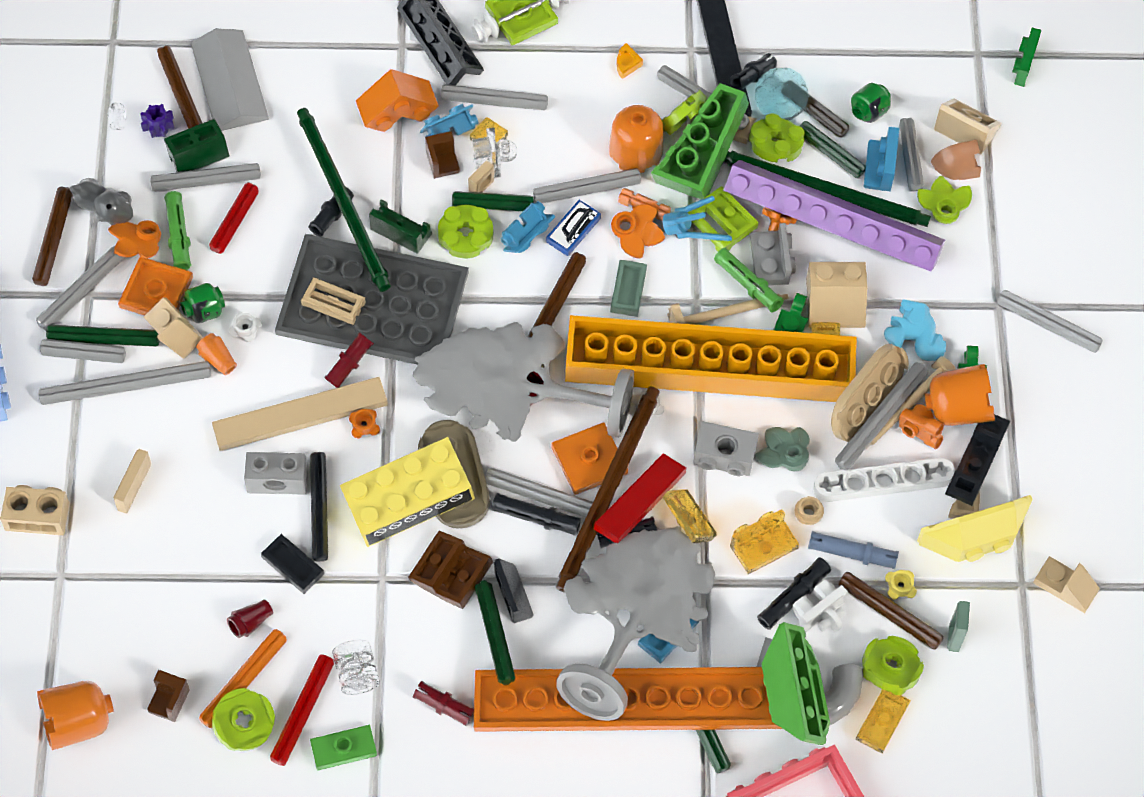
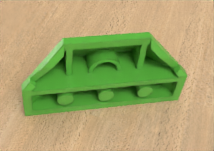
M783 622L779 624L761 663L764 675L763 682L766 686L769 702V713L773 723L800 741L824 745L827 741L826 736L829 731L830 719L820 667L811 645L805 638L806 632L804 627Z

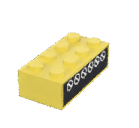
M448 437L340 485L367 547L475 499L472 487Z

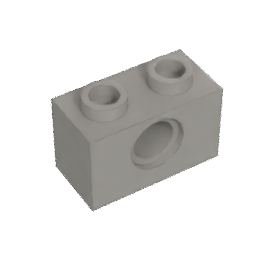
M702 421L693 464L699 465L700 468L705 470L717 469L737 477L743 475L750 477L759 433ZM720 449H728V450H730L732 453H730V454H723V453H721L719 450H720Z
M246 452L244 481L247 493L306 495L308 467L305 453Z

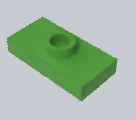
M370 724L310 739L317 771L377 756Z

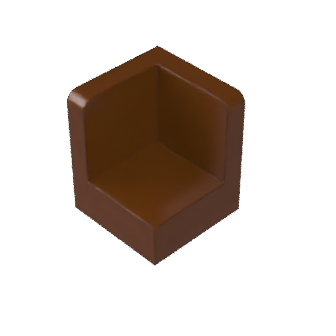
M452 131L425 137L426 155L433 178L459 173L460 167L455 154Z
M158 669L153 680L156 690L148 705V713L176 722L190 691L187 679Z

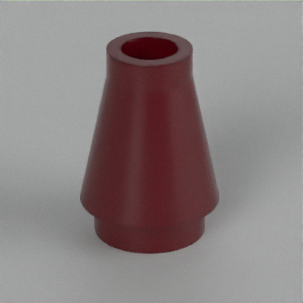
M263 599L252 605L232 611L231 616L227 618V624L237 638L248 637L268 617L273 615V609L269 602Z

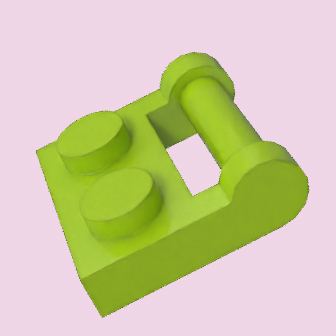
M720 186L705 197L714 196L715 200L687 212L689 215L706 212L732 237L731 241L710 240L716 246L715 250L717 252L722 248H727L730 251L735 244L756 230L759 224L730 193L723 191V186ZM704 218L691 221V224H694L702 233L719 234Z

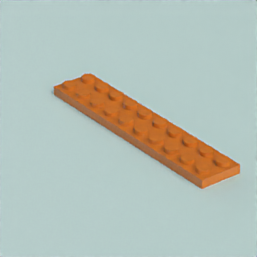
M762 667L615 668L612 676L623 686L628 696V701L624 713L618 719L610 721L597 720L583 715L572 708L561 697L557 690V678L563 669H514L516 679L509 685H503L498 682L495 669L475 670V732L782 729L772 722L769 713V702L766 686L763 682Z

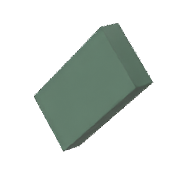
M626 260L619 261L610 313L638 317L647 264Z
M959 601L956 605L949 623L948 651L959 652L968 632L970 602Z

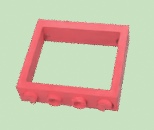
M834 744L828 748H815L808 754L809 757L803 760L792 759L786 762L781 767L782 770L773 774L770 771L765 772L755 778V783L746 787L738 785L735 790L727 793L725 797H764L827 766L845 797H864Z

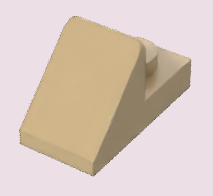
M165 297L144 316L145 320L159 334L157 338L183 359L203 339L202 335Z
M1051 556L1047 558L1033 581L1035 585L1084 614L1100 590L1081 563L1073 570Z

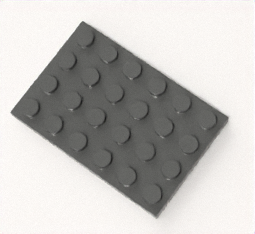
M305 234L275 327V334L347 350L360 332L374 343L366 354L418 365L415 357L421 356L423 353L430 351L434 346L441 344L443 339L451 337L468 278L469 267L374 248L384 270L389 275L388 280L391 285L387 291L380 292L377 285L372 281V276L357 244ZM313 278L365 297L366 303L361 307L359 316H356L354 325L302 305L301 299ZM315 288L314 290L324 295H330L335 298H338V300L350 304L352 306L355 305V303L349 302L347 300H344L327 292L321 291L319 289Z

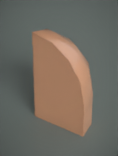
M977 140L957 143L940 150L932 158L931 164L939 174L952 180L979 178L981 166L977 165L975 154L980 153Z

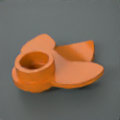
M638 205L630 212H619L613 217L611 222L612 231L615 236L620 238L621 248L629 256L641 259L644 255V246H655L665 240L663 231L653 222L657 214V208L650 205ZM627 222L630 224V228L623 230L620 228V225Z
M144 220L137 225L126 222L115 224L108 228V231L119 239L114 248V253L119 256L133 257L139 254L142 258L148 259L155 256L159 250L158 242L161 240V231L159 226L153 221Z

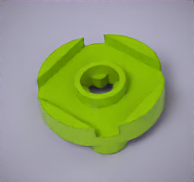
M701 89L672 110L668 117L665 116L662 119L663 131L667 132L669 136L688 120L686 116L692 119L698 114L707 98Z
M770 113L764 119H760L753 124L749 134V142L752 144V151L761 159L778 163V159L787 158L786 162H790L801 154L805 132L802 127L782 119L777 114Z
M472 205L448 207L444 211V215L438 223V239L441 246L449 250V254L463 259L474 258L492 244L494 236L493 222L486 209ZM468 227L473 232H469L468 236H463V233L459 230Z
M888 636L887 639L878 640L879 637L873 639L867 645L862 657L863 677L871 681L875 686L894 695H903L906 690L913 688L917 684L923 672L924 664L923 660L921 662L918 657L919 651L911 642L898 636ZM896 661L897 668L889 666L886 662Z
M245 688L235 689L225 694L214 708L212 714V727L216 737L232 751H250L261 746L270 736L275 722L274 710L269 700L262 694ZM242 712L244 716H251L252 720L248 722V728H243L242 725L236 724L235 720L238 719L237 713Z

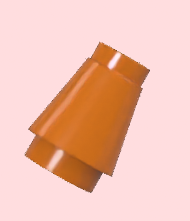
M210 333L197 344L198 355L205 361H208L209 364L224 376L230 374L237 367V363L220 336Z

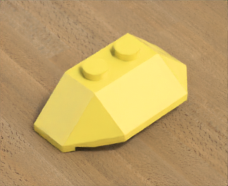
M1031 495L1024 496L984 510L923 527L920 530L917 541L920 546L955 562L964 560L973 562L982 558L984 554L993 551L995 553L1005 552L1013 545L1033 499Z

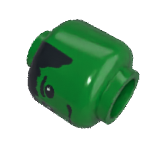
M873 82L864 85L851 97L853 115L867 123L877 121L891 108V95L888 89L881 84Z
M204 283L187 289L184 293L185 301L180 302L184 316L186 318L191 317L197 324L218 318L222 313V308H225V301L219 287H213L210 283Z

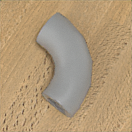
M842 664L833 668L832 686L825 693L830 725L848 715L860 698L863 682L862 667L855 664Z

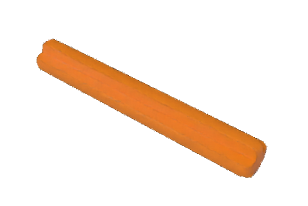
M278 629L272 630L199 715L200 721L206 727L213 728L212 714L220 699L232 690L246 689L286 643V636Z

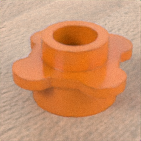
M360 409L349 415V422L353 426L351 434L354 438L359 439L363 435L368 434L375 436L379 433L380 427L376 424L377 413L375 410Z

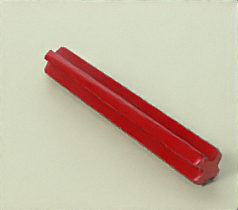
M324 654L318 656L270 755L273 763L280 766L286 765L334 666V659Z

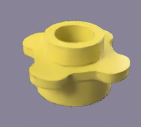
M898 570L886 574L885 581L889 585L887 592L889 598L896 600L898 597L914 598L916 596L917 589L913 586L915 577L913 572ZM899 583H903L904 586H903V587H899L898 584H899Z

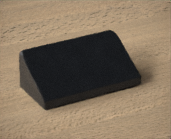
M500 558L495 559L494 574L511 621L517 623L532 618L534 614L516 566Z

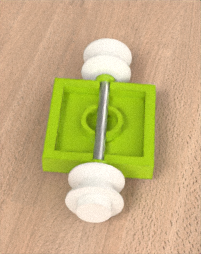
M570 0L485 1V9L489 14H484V20L481 22L477 18L473 20L474 25L471 26L472 33L476 40H481L486 44L488 36L491 35L494 38H498L500 29L513 46L557 25L558 17L550 6L558 9L560 1L569 4Z

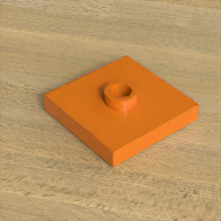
M139 257L118 302L119 308L146 315L165 297L179 310L180 302L184 299V293L189 288L193 279V273Z
M605 422L551 442V448L574 495L602 484L618 449L612 436L608 435ZM628 468L626 469L624 476L628 474Z

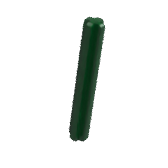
M48 325L46 329L47 339L152 347H157L160 343V340L157 338L159 334L156 330L69 325Z
M483 580L481 583L476 584L475 591L498 682L503 685H509L515 681L516 677L493 586L491 583Z

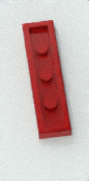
M663 453L595 522L594 530L618 544L686 474L687 467Z

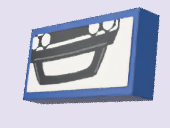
M579 199L546 236V243L569 256L599 222L601 213Z

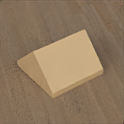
M954 98L941 104L934 130L958 143L977 140L979 154L982 155L1002 123Z

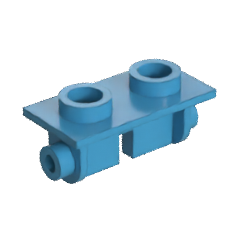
M460 104L450 109V114L440 118L439 115H435L425 120L426 125L423 126L420 133L422 134L427 131L428 135L425 136L427 137L449 132L450 128L453 127L456 135L459 136L475 129V125L479 124L475 114L470 115L469 113L474 107L473 104L464 107V104Z
M541 202L531 203L519 215L524 225L522 226L519 220H514L502 232L500 240L506 246L503 251L511 253L524 252L530 247V242L537 235L548 229L549 223L556 216L554 214H545L543 212L545 207Z

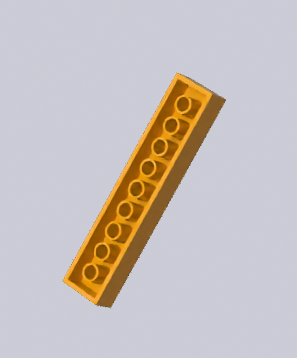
M570 315L565 382L614 386L620 370L626 368L634 370L633 387L648 388L652 386L657 389L837 402L839 396L856 376L857 337Z

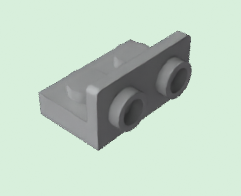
M780 223L778 231L751 232L750 244L754 274L759 278H764L768 282V286L789 285L791 274L796 272L795 257H790L789 249H792V234L787 233L786 223Z

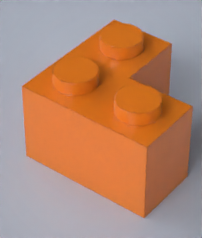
M394 69L386 72L355 100L364 126L382 132L390 129L401 117L422 122L439 107L429 80Z

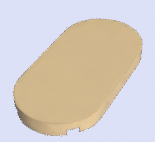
M893 344L881 346L839 396L831 417V427L836 438L849 442L901 380L904 369L908 370L909 367L908 356L903 348Z

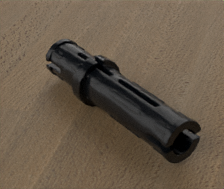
M500 493L495 495L492 504V511L542 525L544 529L549 531L555 529L576 536L581 524V518L558 512L557 508L550 507L548 509Z
M818 557L803 573H798L791 585L757 615L759 623L765 629L771 630L793 608V604L797 600L813 593L815 586L832 571L829 563L823 558Z

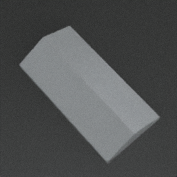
M215 28L192 41L191 47L212 119L215 118L220 129L224 131L269 120L243 30Z

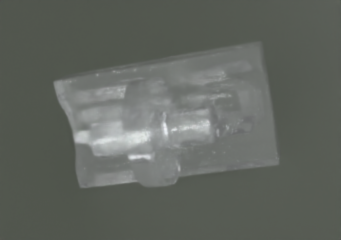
M494 127L486 129V137L472 140L475 170L487 160L494 165V178L501 177L500 161L510 162L517 156V145L512 140L502 139L496 143Z

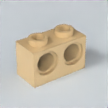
M27 485L6 486L0 520L5 531L64 536L70 503L66 492L59 488L33 489ZM21 504L27 505L23 510H15ZM48 507H57L53 512H44Z

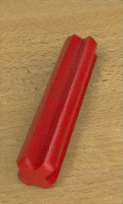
M250 182L244 184L209 243L211 251L222 254L259 193L258 187Z

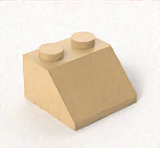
M809 262L806 276L809 328H865L867 308L866 262Z

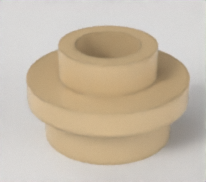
M807 496L801 498L796 503L794 514L802 524L814 525L821 521L824 507L817 498ZM811 509L814 514L807 515L804 513V510Z

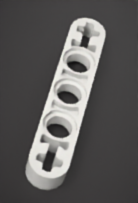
M933 458L825 472L816 477L813 493L820 501L833 502L942 488L949 485L955 473V467L946 458ZM937 468H941L942 472H946L945 477H941L939 473H936ZM925 469L928 470V471H927V475L930 474L928 480H926V470H925ZM909 470H914L919 473L920 480L910 482L906 479L905 473ZM880 474H886L892 479V483L888 486H882L877 482L876 477ZM850 478H858L863 482L864 486L858 490L852 489L847 481ZM839 480H842L843 491H840L841 485H838ZM824 482L828 483L829 487H832L831 492H826V489L822 487Z

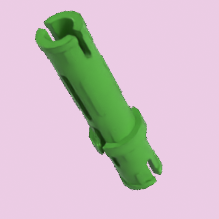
M171 191L164 196L170 233L168 247L172 250L173 266L189 270L190 266H192L189 255L191 241L186 232L182 203L183 197L180 192Z
M722 248L716 253L714 261L746 288L751 298L758 299L771 313L776 312L782 306L783 298L778 296L768 286V282L764 278L757 277L746 265L730 253L727 248Z

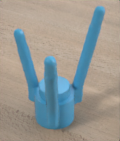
M714 196L699 200L685 207L675 208L674 212L666 213L663 216L662 222L665 233L667 235L677 234L678 239L732 240L730 235L687 231L691 228V221L706 217L705 212L691 215L687 212L715 200Z

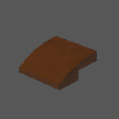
M439 530L408 576V579L441 600L464 609L475 591L476 584L482 581L493 564L491 556L467 547L462 539Z

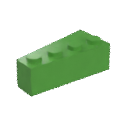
M719 83L698 111L699 114L691 124L686 126L676 144L670 147L665 154L666 157L651 172L655 183L700 200L708 196L749 105L746 93Z

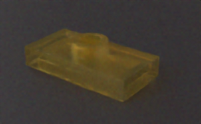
M688 489L667 491L662 497L675 516L677 523L683 528L692 543L712 541L718 535Z
M882 689L855 740L883 754L911 700Z

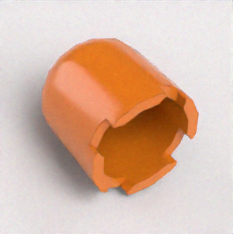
M631 105L623 108L616 114L611 127L609 155L619 164L621 170L637 168L640 173H644L645 169L659 164L663 156V122L659 114L652 108L644 105Z
M985 364L941 372L932 378L930 393L924 394L927 411L933 410L935 418L944 423L945 426L989 422L995 419L994 406H990L988 393L992 392Z
M80 681L37 691L39 708L43 709L45 718L49 720L43 722V726L52 750L103 734L109 724L108 713L114 712L110 694L103 695L101 688L92 681Z

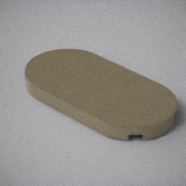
M441 420L431 424L425 430V433L418 442V450L419 447L421 449L446 437L449 438L472 487L475 499L436 517L448 527L456 529L468 528L484 518L490 506V495L472 431L467 426L459 424L458 421Z

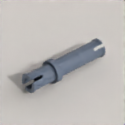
M812 531L808 545L809 550L812 549L863 561V565L867 566L871 563L894 570L899 551L873 546L872 542L863 544L816 533L815 531Z

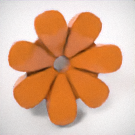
M766 207L763 208L762 214L771 220L768 231H778L780 223L789 225L790 223L795 224L797 222L795 218Z

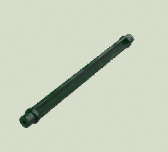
M300 108L297 111L299 125L303 128L369 269L372 281L377 285L380 292L387 291L391 287L388 280L389 275L380 262L326 144L321 137L315 123V118L310 114L308 108Z
M733 150L731 152L728 151L723 162L727 166L732 167L738 160L744 161L870 211L913 224L914 226L918 224L928 228L931 219L930 215L921 213V210L737 153Z

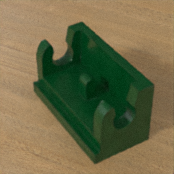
M215 118L163 138L169 158L174 163L176 173L198 170L230 157L225 136Z
M381 199L379 201V210L373 208L369 213L370 230L418 254L432 235L430 224L423 222L420 225L389 209L388 203Z

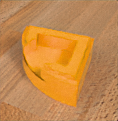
M627 43L620 48L616 61L617 72L622 79L643 66V59Z

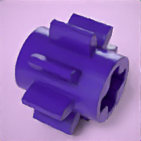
M162 103L160 105H148L149 107L146 112L140 113L142 131L146 132L149 130L151 138L166 137L169 129H174L173 111H166Z

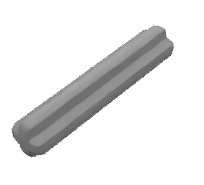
M911 117L900 119L899 130L908 189L910 191H918V189H923L924 181L915 122Z
M43 339L40 344V352L43 356L120 364L124 363L126 356L125 348L122 346Z

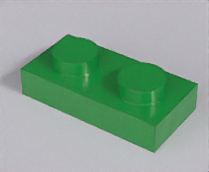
M1032 27L1029 37L1023 36L1019 52H1022L1023 56L1022 58L1016 57L1012 73L1017 74L1014 82L1015 85L1025 86L1042 32L1041 29Z

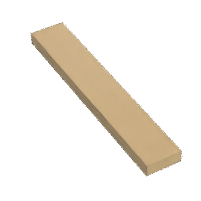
M379 376L213 421L212 427L219 451L348 417L352 412L360 409H377L388 406V402Z

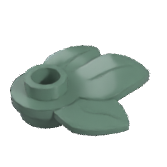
M781 427L768 428L765 432V440L768 447L755 454L757 461L766 467L778 468L784 466L789 471H800L809 461L807 447L810 443L808 433L801 427L793 429L790 433Z

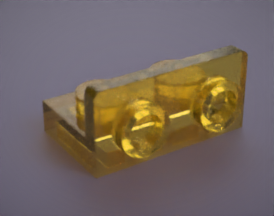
M783 509L775 513L769 511L763 514L757 522L751 525H741L734 530L730 548L748 575L799 549V542L784 521L786 514Z

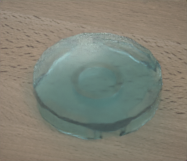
M792 68L770 69L756 83L755 103L765 117L767 114L774 113L782 119L792 120L801 114L807 105L809 97L807 83L801 74Z

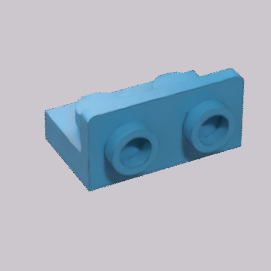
M888 127L886 137L881 136L880 141L872 139L868 141L864 188L891 192L896 169L899 128Z

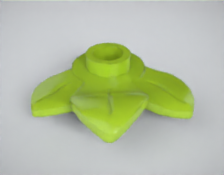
M939 176L933 182L930 190L918 189L917 198L920 205L931 211L933 217L938 222L951 224L958 219L960 211L969 207L972 200V190L969 185L954 190L943 176Z

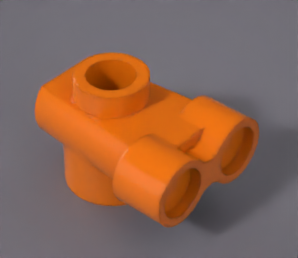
M917 404L912 410L905 408L899 416V427H901L902 432L907 437L914 438L916 436L923 440L924 444L935 450L938 449L943 441V435L941 434L944 429V423L934 419L931 410L927 411L926 406L922 404Z

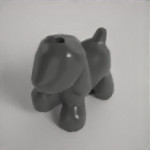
M85 178L78 184L70 187L75 204L79 208L93 212L96 219L100 222H108L110 225L126 223L133 217L132 199L127 192L105 188L99 185L98 181L94 178Z

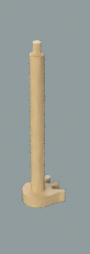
M777 294L778 296L782 297L783 300L789 299L788 294ZM753 299L683 317L680 305L677 303L670 305L667 316L670 323L697 324L766 306L758 299Z
M941 356L931 365L936 370L906 399L868 447L874 445L899 421V416L905 408L911 409L930 390V383L935 375L956 369L947 358Z

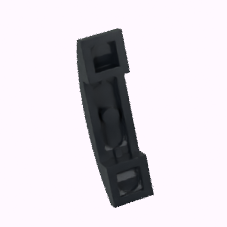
M995 414L994 421L977 423L970 442L945 492V495L970 506L973 505L1010 424V420Z

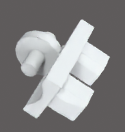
M826 579L823 580L813 591V594L820 600L818 604L814 606L806 596L801 597L793 604L792 610L800 620L799 626L804 627L805 632L809 631L816 624H818L822 632L829 627L833 631H839L843 627L840 618L846 614L845 610L840 606L845 602L843 596L848 591L842 585L836 588Z

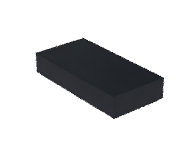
M282 533L260 553L263 560L303 594L325 574L324 569Z

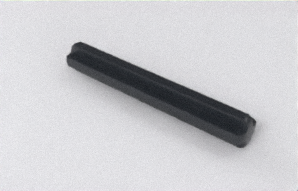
M313 452L310 455L312 559L315 562H324L328 560L326 454L324 452Z

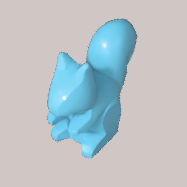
M903 299L899 309L903 317H891L890 324L892 326L884 330L885 339L889 344L900 348L904 340L915 341V351L918 357L925 361H936L939 357L944 356L946 341L943 340L941 334L936 333V324L930 314L929 307L923 303Z

